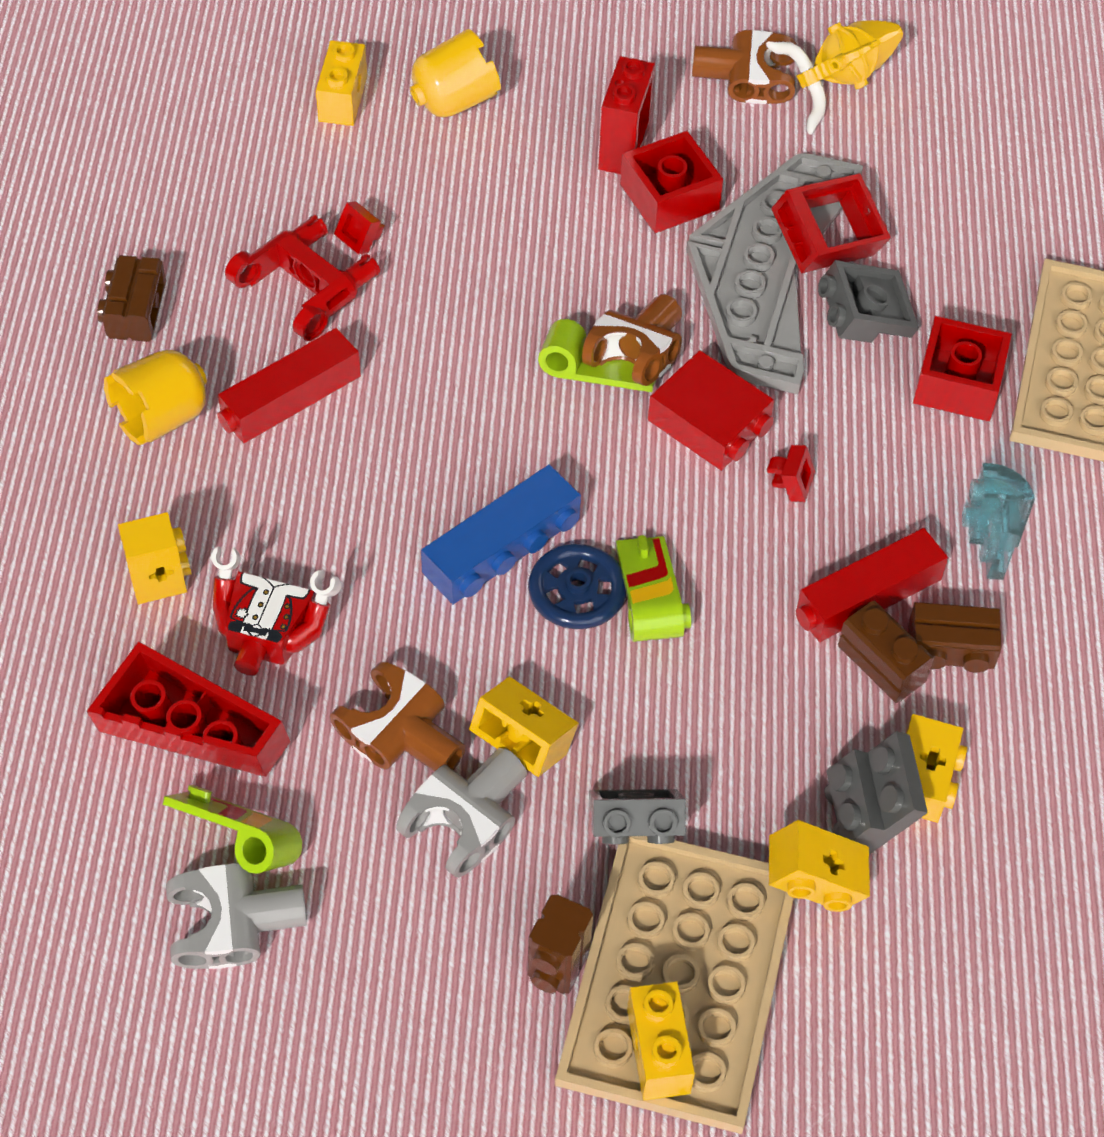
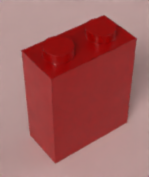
M699 350L650 395L648 421L722 471L732 460L735 462L740 460L746 453L749 444L757 436L761 438L770 430L774 418L771 417L774 399Z

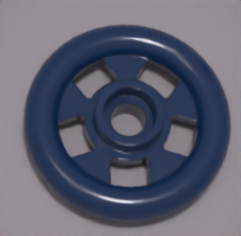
M568 544L548 551L535 563L528 580L529 596L535 609L546 620L568 629H589L608 622L620 611L627 596L619 562L606 551L586 544ZM581 560L596 564L597 568L592 572L587 568L578 566ZM561 564L566 570L558 578L549 573L555 566ZM579 580L584 582L585 584L582 586H575L572 584V582ZM599 582L611 583L610 595L598 594ZM557 589L560 597L563 599L556 604H553L546 595V593ZM592 603V611L576 613L574 604Z

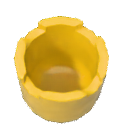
M467 29L423 53L415 60L412 65L411 76L413 86L409 89L412 98L419 107L424 105L435 116L445 118L458 114L498 94L497 91L501 89L496 67L492 60L487 63L485 62L479 51V48L483 47L484 44L475 32Z
M162 350L115 369L113 373L104 378V391L109 407L112 408L117 405L125 420L119 423L120 428L130 440L137 445H142L146 442L157 440L193 420L200 414L206 403L205 384L207 383V378L202 367L198 363H193L181 352Z

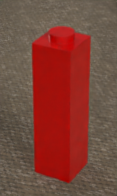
M334 328L219 393L220 412L217 413L219 422L227 433L234 432L243 444L361 377L359 351L337 328Z
M922 528L802 588L796 608L797 619L802 628L806 631L810 630L820 643L841 632L843 623L847 618L871 601L875 600L883 609H886L941 581L949 557L927 530Z

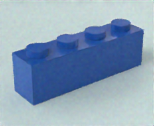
M549 464L422 548V573L452 605L464 597H471L482 588L484 583L496 575L507 573L514 566L515 562L525 555L538 552L543 548L547 540L561 531L566 532L570 530L580 519L581 494Z

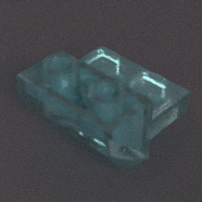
M983 463L978 479L971 480L969 490L970 503H964L962 526L969 528V544H980L979 559L980 562H986L987 579L1003 580L1014 548L1019 546L1035 498L1031 486L1019 473L1003 465Z

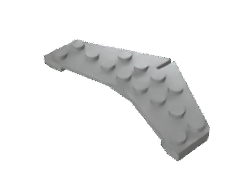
M808 153L797 154L689 235L686 251L724 362L729 370L747 382L798 394L804 373L795 271L798 265L771 208L787 189L859 173L862 175V165ZM840 202L810 208L822 235L843 209Z

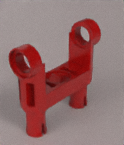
M312 215L293 231L286 230L280 232L253 253L241 251L235 254L226 266L225 276L235 286L245 288L248 285L253 287L278 267L284 269L315 293L313 297L301 305L303 308L296 315L293 322V330L296 334L306 341H313L326 328L328 318L355 299L358 293L357 289L380 274V267L373 257L370 259L369 254L363 255L361 259L345 271L338 270L309 246L326 236L328 229L321 218L318 219L317 215Z

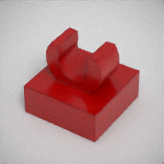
M357 201L346 202L334 235L358 255L369 253L373 240L380 239L385 225Z
M791 445L787 459L779 456L771 457L767 467V473L774 474L772 486L780 489L785 488L789 500L792 502H806L815 474L807 445Z

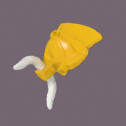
M878 20L855 21L848 26H842L841 22H838L827 28L829 35L818 52L814 66L807 54L792 42H766L768 49L775 54L788 55L795 61L800 71V74L796 75L802 88L807 87L810 91L813 109L807 119V132L809 135L813 134L825 114L826 97L820 80L824 79L839 84H853L856 90L869 84L867 78L884 64L900 43L904 34L900 25Z

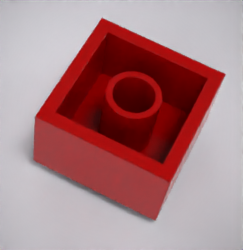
M688 131L622 153L620 185L654 233L664 231L720 209L723 178Z
M935 316L913 404L990 422L1001 386L1012 333Z

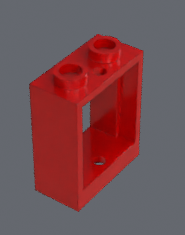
M619 56L601 108L598 170L621 174L622 153L644 146L650 128L655 63Z
M860 173L787 189L771 208L801 274L830 267L835 260L851 262L874 256L891 239L887 226L882 220L872 199L871 192L866 187ZM840 202L858 241L828 248L810 208Z

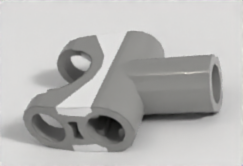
M498 748L467 780L448 765H443L418 788L399 816L396 829L406 838L414 836L418 831L423 832L427 828L436 825L447 826L455 830L460 836L456 842L458 846L449 856L445 868L455 877L464 876L488 858L512 830L515 817L499 804L526 777V768L517 756L505 748Z
M239 863L210 866L189 871L173 877L166 883V898L169 902L180 905L190 904V907H199L211 914L208 923L200 931L189 934V938L178 940L171 945V961L179 967L219 969L250 964L260 957L258 932L307 926L302 884L254 891L253 873L242 869Z

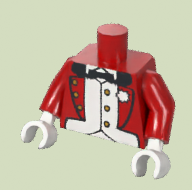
M218 546L213 550L211 555L212 562L219 568V576L214 577L213 611L219 632L226 636L228 649L238 654L234 662V667L237 671L248 676H255L258 674L263 660L279 665L285 664L293 653H299L321 636L331 606L327 602L328 598L338 594L341 589V581L338 577H332L330 586L326 590H323L321 585L325 577V571L318 570L312 575L310 580L312 590L239 571L235 578L232 577V570L236 569L241 561L238 550L232 549V561L228 565H223L220 561L221 547Z

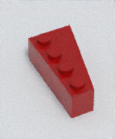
M139 641L87 709L88 715L101 733L263 777L268 775L291 742L280 719Z

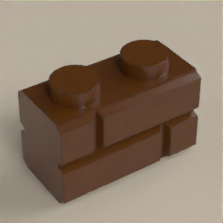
M119 255L116 259L114 270H107L105 290L108 294L106 299L99 300L97 317L99 322H103L106 336L110 339L127 340L131 338L133 341L145 342L152 340L166 285L163 261L159 258L142 257L138 259L136 256Z
M875 600L847 618L843 623L838 647L895 703L905 699L927 681L934 657L922 645H917V641Z
M914 602L908 623V633L917 641V645H922L934 657L930 669L935 670L945 666L964 667L966 671L972 673H980L988 669H995L1001 653L999 608Z
M558 894L550 895L541 912V918H538L529 935L528 975L532 984L538 989L551 994L556 993V991L561 994L570 993L578 977L579 970H582L589 955L593 925L591 909Z

